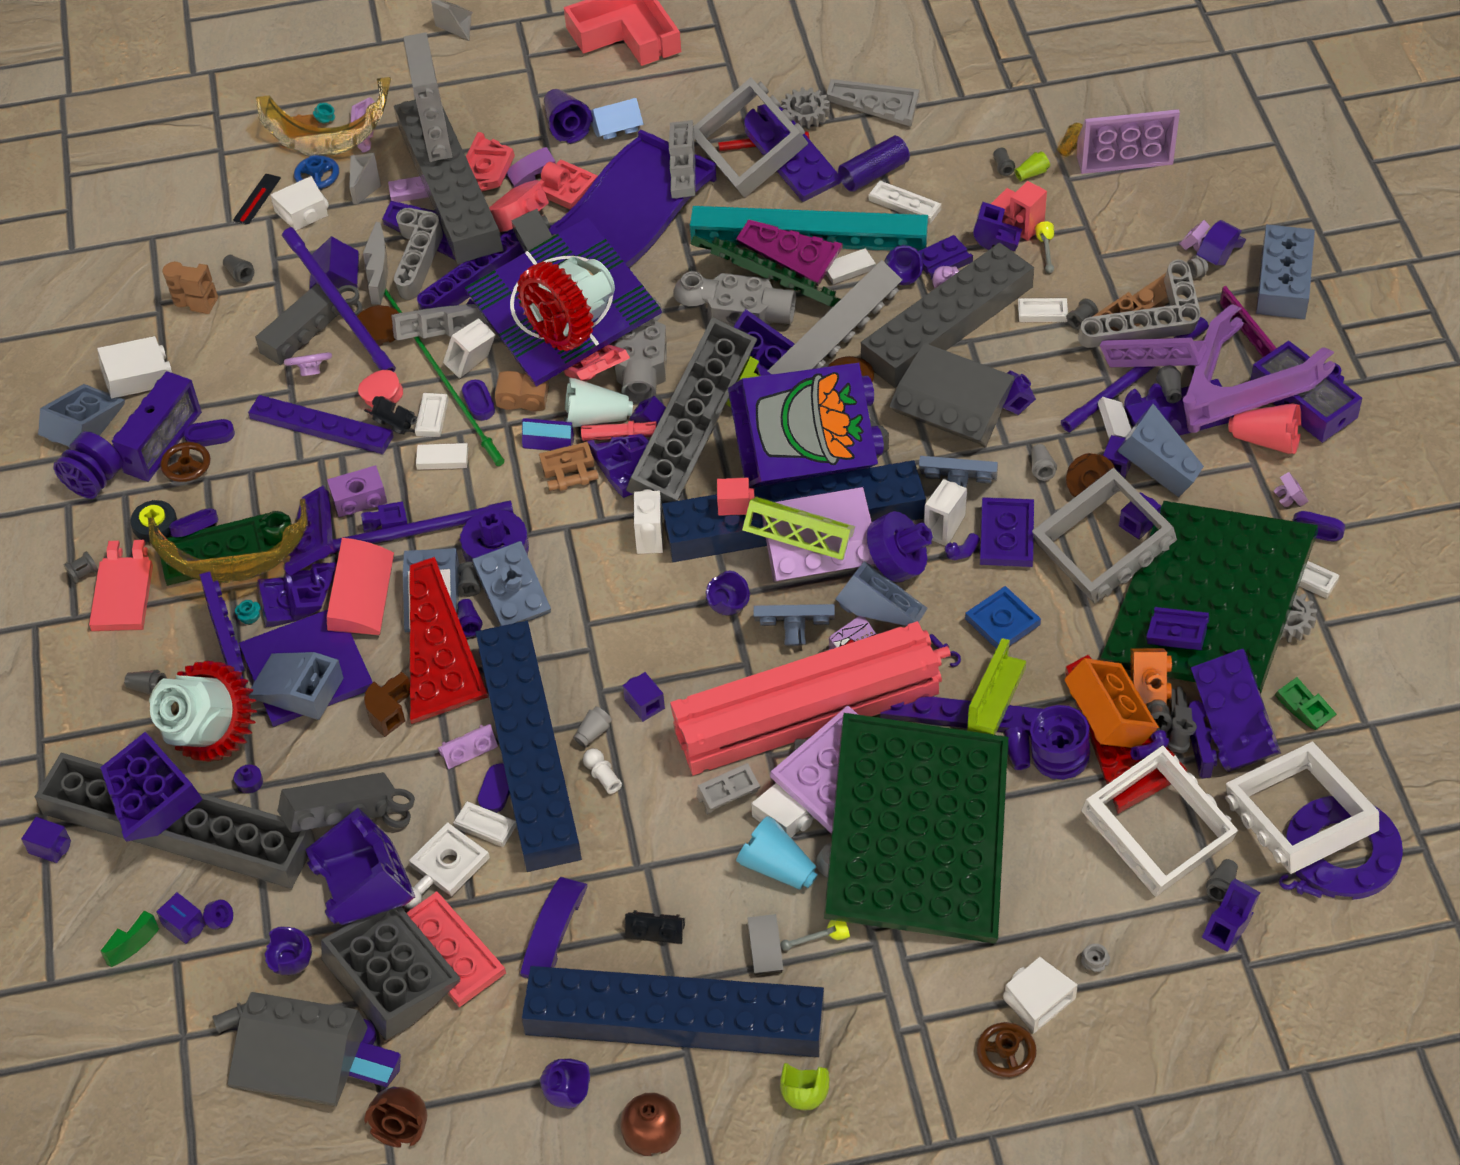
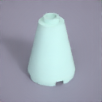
M569 378L570 383L567 385L565 410L568 413V417H564V422H572L573 427H581L582 425L626 421L627 416L632 415L633 401H629L627 395L576 378Z

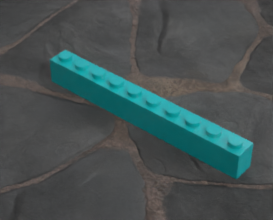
M693 206L690 221L691 241L695 235L711 240L714 237H718L739 244L736 238L747 221L753 220L776 226L781 230L800 232L801 235L823 238L824 241L832 243L834 241L839 242L843 245L842 249L862 250L866 248V250L891 251L896 246L910 245L916 248L917 251H920L927 247L928 215Z

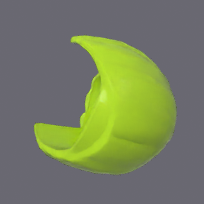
M784 1063L780 1078V1089L783 1098L794 1109L813 1110L819 1107L826 1099L829 1091V1071L827 1068L818 1067L817 1070H798L788 1063Z

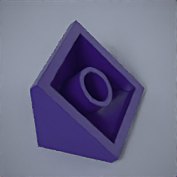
M331 236L312 256L336 288L339 289L345 285L358 288L359 251ZM312 275L310 276V289L317 284Z

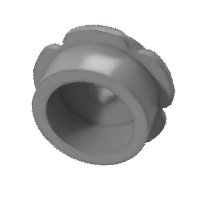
M1195 255L1187 261L1192 278H1202L1206 275L1208 264L1205 259Z
M1091 944L1082 951L1081 956L1083 958L1081 963L1086 969H1091L1093 972H1101L1110 963V956L1106 948L1100 944Z

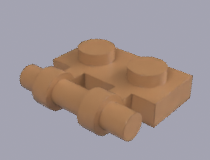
M588 442L539 453L545 478L556 477L554 480L547 481L549 491L556 489L563 491L567 490L568 486L576 484L583 486L589 484V481L599 479L596 469L586 471V468L594 467V460ZM578 471V474L564 477L566 473Z

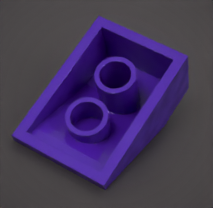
M747 309L743 311L732 326L757 338L750 356L759 361L754 371L758 375V370L761 367L768 371L795 345Z

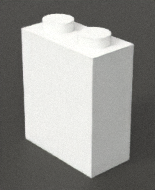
M155 336L97 348L99 366L111 399L152 390L156 381L166 371L172 373L169 361H164L166 359L163 345H158Z

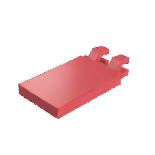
M119 540L108 541L107 558H103L99 562L89 623L91 631L144 630L153 564L148 557V548L145 547V540H134L132 548L133 557L122 558L123 550L119 548Z

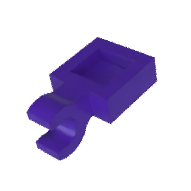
M403 501L378 505L377 512H364L361 514L364 532L374 531L379 526H382V529L407 524Z

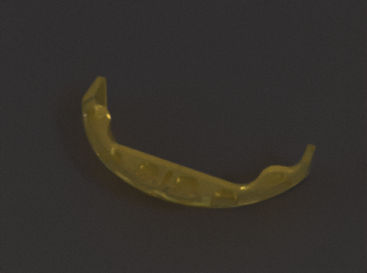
M391 77L377 78L378 100L367 107L366 113L362 117L343 126L320 128L301 123L286 114L270 95L256 97L259 120L264 128H267L283 146L308 156L338 155L358 146L375 129L386 105Z
M300 499L301 516L298 522L286 527L283 532L282 541L266 552L205 560L199 559L181 551L173 542L167 540L158 529L153 517L148 518L150 543L167 564L186 576L201 580L199 574L210 571L212 580H218L219 583L245 581L273 569L295 549L308 525V506L305 499Z

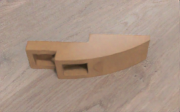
M1165 274L1133 296L1129 292L1094 316L1164 307L1169 302L1164 283ZM1110 327L1113 331H1120L1116 327Z

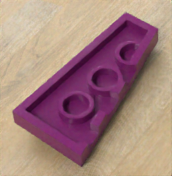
M753 220L747 221L736 238L737 243L776 262L782 267L795 271L802 278L807 277L814 280L817 286H819L843 248L842 243L824 241L823 238L801 235L800 232L792 230L790 232L781 230L776 226Z

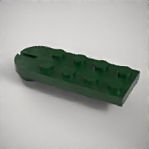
M272 511L202 529L187 536L170 537L161 541L174 553L195 564L212 568H237L259 562L271 555L273 556L264 561L288 553L289 547L294 545L295 538L292 536L294 529L289 515L281 511ZM160 540L157 541L159 554L169 563L167 564L160 557L167 586L194 579L181 572L200 578L199 574L209 571L211 575L228 571L203 568L186 562L168 550Z

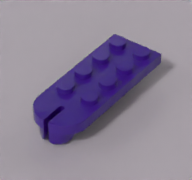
M765 104L757 106V112L754 108L751 109L745 116V133L763 155H766L790 134L788 129ZM803 134L808 145L779 168L777 172L799 199L805 202L840 184L842 177L838 175L837 171L810 139Z
M210 571L199 574L225 664L234 667V671L244 672L240 648L235 636H233L235 633L231 620L227 616L228 611L222 598L218 580H212Z

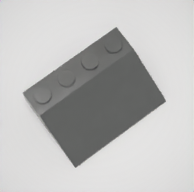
M923 343L899 382L889 407L896 413L987 447L1015 376Z
M402 907L354 921L321 939L322 961L385 1040L411 1027L451 991L461 979Z
M251 992L240 1016L227 1084L232 1088L337 1106L359 1045L363 1041L368 1027L358 1009Z

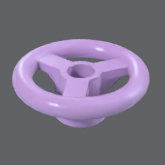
M326 352L288 358L284 360V365L299 366L301 376L319 374V365L322 361L331 359L332 354Z

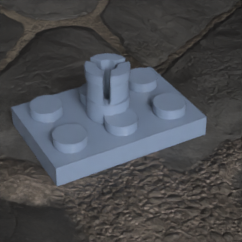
M920 456V473L925 474V478L940 479V476H948L947 481L955 482L967 488L968 478H976L978 483H991L992 480H997L998 462Z
M521 541L472 559L474 568L500 626L530 621L551 613V607Z
M835 605L754 606L755 621H760V626H776V621H784V645H806L805 621H813L814 625H829V620H835Z

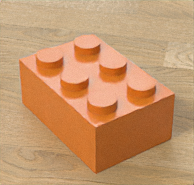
M1084 658L1064 679L1070 689L1071 696L1078 703L1082 710L1081 713L1086 717L1094 731V737L1100 744L1130 748L1141 746L1159 728L1121 663Z

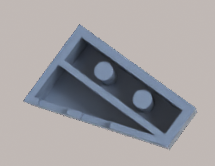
M1154 404L1138 419L1117 450L1177 497H1180L1194 483L1204 467Z

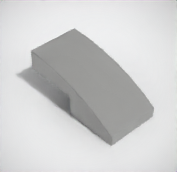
M776 914L748 917L754 975L783 971Z

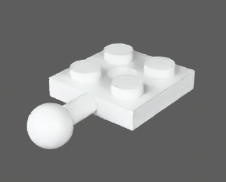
M447 822L409 860L410 866L424 877L412 887L415 898L402 907L411 910L421 903V895L432 884H435L452 897L490 858L489 852ZM447 855L457 857L453 863L446 864L442 862L443 858Z

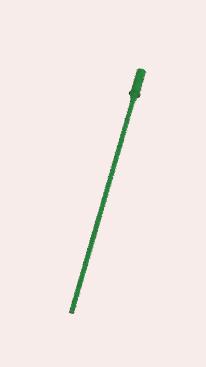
M386 289L384 295L387 297L393 308L396 309L399 313H402V311L400 310V308L398 307V305ZM418 336L413 337L480 436L481 446L485 448L496 466L503 465L505 460L493 444L492 438L484 435Z

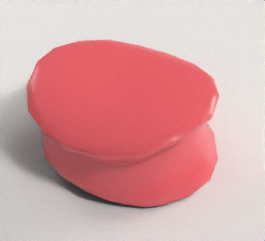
M380 370L363 379L359 384L358 392L365 403L373 408L372 401L376 396H383L397 403L403 395V388L395 372Z

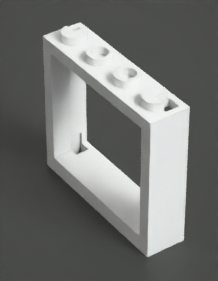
M1313 741L1226 783L1227 796H1225V799L1230 805V810L1237 812L1244 826L1247 829H1252L1259 843L1263 847H1267L1273 853L1275 861L1277 863L1281 862L1290 874L1379 831V811ZM1308 769L1352 817L1292 846L1249 796Z
M1164 746L1158 748L1087 798L1081 810L1155 897L1231 843L1238 832L1237 828L1230 822L1231 818L1228 815H1224L1217 807L1214 798L1200 788L1196 778L1191 773H1187L1179 764L1176 755L1172 756ZM1156 768L1218 837L1168 875H1165L1105 806L1107 802Z

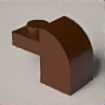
M403 672L390 678L382 687L374 681L367 688L364 696L369 721L384 737L405 722L403 709L399 703L410 695V681Z

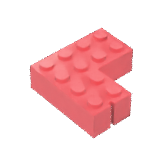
M584 0L564 7L566 28L583 54L624 40L639 64L643 66L659 60V56L666 58L681 52L680 31L658 0Z

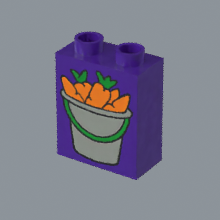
M859 363L742 378L728 388L744 478H749V488L860 470L878 464L877 456H881L884 449L883 436L878 426H871L867 407L873 405L874 387L869 376L861 375Z

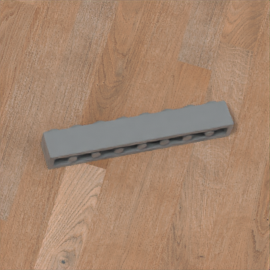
M881 260L793 345L768 372L779 374L822 368L826 363L823 359L827 355L832 358L841 349L838 345L841 341L846 344L856 334L853 330L856 327L861 329L870 320L868 315L871 312L875 315L885 305L882 302L885 298L891 300L899 291L897 286L902 279Z

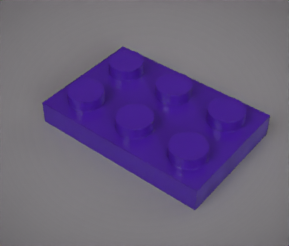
M982 497L980 565L1033 567L1034 536L1032 530H1034V499Z

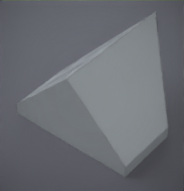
M432 0L435 26L469 41L471 15L473 12L443 0Z
M374 153L351 155L349 188L353 204H358L381 187Z

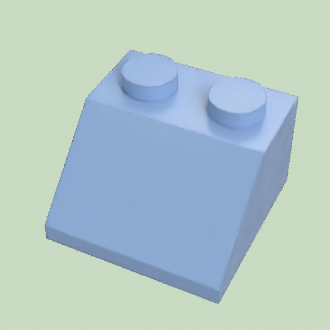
M637 98L591 110L593 116L591 126L596 137L603 136L604 140L617 137L616 132L624 130L625 134L639 131L638 127L644 125Z

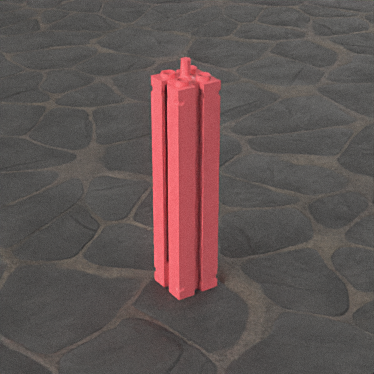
M918 621L910 623L904 628L898 627L687 696L684 700L672 701L670 705L674 718L675 735L681 749L685 753L692 776L703 773L706 769L712 770L793 743L795 739L811 737L846 706L851 707L858 715L872 717L881 714L883 711L890 710L892 705L902 702L905 705L915 702L920 697L938 695L939 683L942 682L938 667L942 665L941 659L951 656L948 646L932 650L931 639L927 630L923 631Z

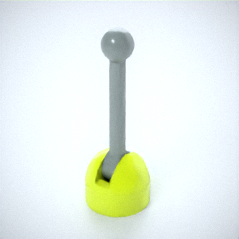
M1044 221L1035 226V233L1038 240L1044 242L1047 264L1045 271L1052 273L1054 266L1051 264L1049 240L1053 239L1055 231L1054 225L1051 222Z
M830 920L826 930L792 941L783 940L780 946L783 951H789L792 946L827 935L835 940L850 938L846 922Z

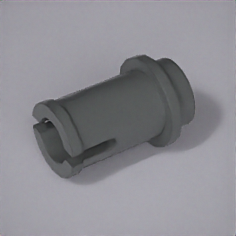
M997 148L993 152L997 163V171L1003 176H1009L1014 172L1015 163L1009 158L1005 148Z
M239 1002L237 1007L212 1016L219 1033L239 1025L240 1016L246 1003L241 1005Z

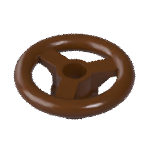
M182 442L172 446L164 453L161 458L160 467L168 479L176 482H188L199 478L207 471L211 458L208 450L203 445L195 442ZM190 449L202 454V463L192 459ZM181 451V457L178 459V462L168 466L169 459L175 453Z
M1001 1022L993 1024L983 1031L977 1042L979 1061L986 1070L1000 1077H1015L1025 1073L1033 1065L1036 1058L1037 1048L1032 1035L1025 1028L1015 1023ZM998 1033L995 1041H988L992 1035ZM1024 1039L1028 1048L1027 1057L1023 1063L1018 1065L1015 1053L1019 1049V1043ZM1008 1045V1046H1010L1011 1048H1010V1049H1005V1048H1003L1002 1046ZM986 1051L998 1053L1000 1057L1006 1060L1008 1068H1002L993 1064L987 1057Z

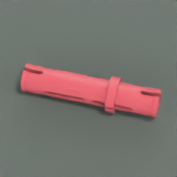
M628 421V423L582 425L581 437L583 442L589 440H611L612 437H626L636 434H642L645 438H651L657 427V422L634 423V421Z

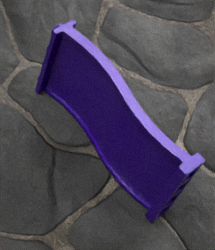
M640 129L638 137L626 145L606 165L575 206L560 220L550 225V233L557 235L584 218L589 217L625 264L631 267L654 245L680 209L692 197L672 198L669 142ZM695 154L696 193L707 182L711 181L714 183L717 177L716 163Z

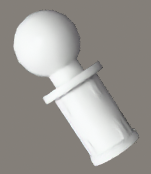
M593 748L587 750L583 755L584 766L592 770L591 775L600 781L608 794L617 792L621 788L622 782L612 771L610 762L604 760V755L600 750Z

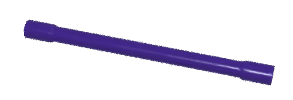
M290 227L284 230L282 237L306 266L368 351L378 369L394 372L396 367L380 349L306 248L304 241L295 229Z
M1200 317L1192 333L1178 335L1174 338H1192L1194 340L1208 329V322L1203 317ZM1156 366L1132 368L1082 407L1077 408L1062 419L1061 425L1063 429L1067 432L1073 431L1085 422L1089 416L1099 410L1097 402L1102 397L1113 399Z
M511 500L478 509L342 538L376 544L464 525L473 516L487 510L498 509L511 513L514 512ZM342 538L333 539V552L329 555L340 551Z

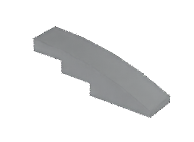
M693 120L671 122L669 133L672 198L695 196Z
M376 222L363 251L371 304L381 305L387 284L388 260L381 223Z
M475 304L437 307L392 315L393 333L397 341L421 336L424 339L443 334L451 337L478 318L489 328L492 327Z

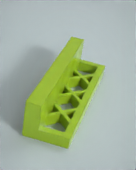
M755 497L749 502L742 530L843 560L849 539L853 537L856 526ZM753 513L762 514L768 525L761 529L750 526ZM770 517L775 518L777 520L772 522ZM780 521L788 522L793 532L787 536L780 535L774 524ZM795 525H799L802 527L800 529H797ZM770 527L772 532L767 531L766 529ZM806 528L812 529L818 540L811 544L804 542L799 532ZM820 532L826 533L827 535L822 537ZM793 535H795V536L797 537V539H793V538H790V537L793 536ZM830 536L842 538L839 552L830 550L825 539ZM820 542L822 547L817 546L816 544Z
M1001 639L969 705L967 731L996 734L1025 672V660L1008 656L1010 642L1008 639Z

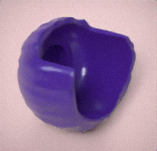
M910 245L896 246L887 254L884 260L902 279L898 285L914 283L923 271L921 254Z
M729 570L719 574L717 577L712 578L706 587L707 604L721 615L731 616L738 614L747 606L750 599V591L746 580L735 571Z
M277 927L269 932L270 943L266 946L267 950L265 952V961L268 964V968L276 974L287 976L302 972L309 965L312 956V945L305 933L291 927Z
M571 1058L557 1059L545 1067L540 1077V1084L545 1098L552 1105L559 1108H576L587 1096L590 1072L589 1066L585 1062Z

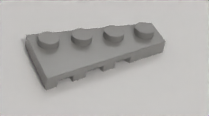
M831 79L826 95L827 100L831 103L912 127L919 99V89Z

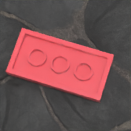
M437 891L407 912V915L461 978L460 982L447 993L458 1007H461L506 974L505 967Z

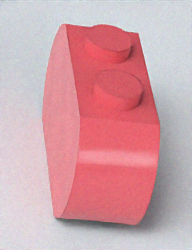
M534 180L511 189L490 206L489 209L499 228V232L513 229L511 220L535 209L540 211L549 202L539 180Z

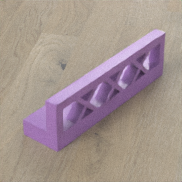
M1192 338L1106 340L1100 344L1109 367L1199 365L1207 350L1205 341H1193Z

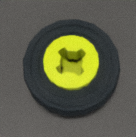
M151 500L139 505L133 511L130 523L133 533L140 540L151 542L153 530L160 540L171 536L169 526L177 520L174 508L169 503L162 500ZM154 535V542L159 540L156 535Z

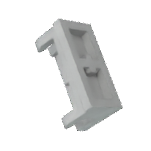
M746 763L698 785L696 797L700 803L704 802L705 812L708 815L722 805L749 793L754 794L758 792L760 785L749 764Z

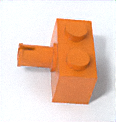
M1164 648L1131 649V681L1145 705L1153 700H1162L1167 705V699H1171L1172 696L1171 683H1167V672L1172 670L1171 656H1167V651Z

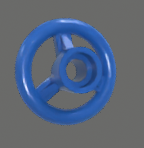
M313 155L304 159L296 166L294 178L296 182L303 180L301 173L309 174L314 178L318 189H322L336 181L339 176V166L329 157ZM332 168L331 176L321 181L324 172Z

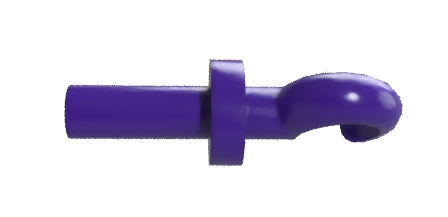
M933 634L929 635L931 642L938 649L945 646L949 647L947 643L943 645ZM950 651L951 656H955L958 659L956 663H950V666L956 667L961 662V656L955 651Z
M1287 874L1282 875L1279 879V885L1285 890L1296 888L1298 894L1302 895L1306 892L1318 898L1322 897L1323 891L1307 886V881L1305 880L1300 882L1294 880L1291 884L1286 885L1283 883V880L1289 877Z

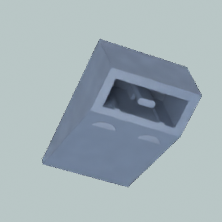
M315 652L271 654L252 685L251 689H253V692L249 694V698L320 720L344 679L339 660Z

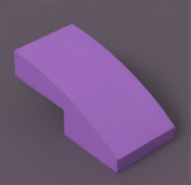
M544 147L517 161L508 169L506 175L515 188L521 184L536 180L535 175L542 172L545 164L548 162L555 163V160L548 148Z

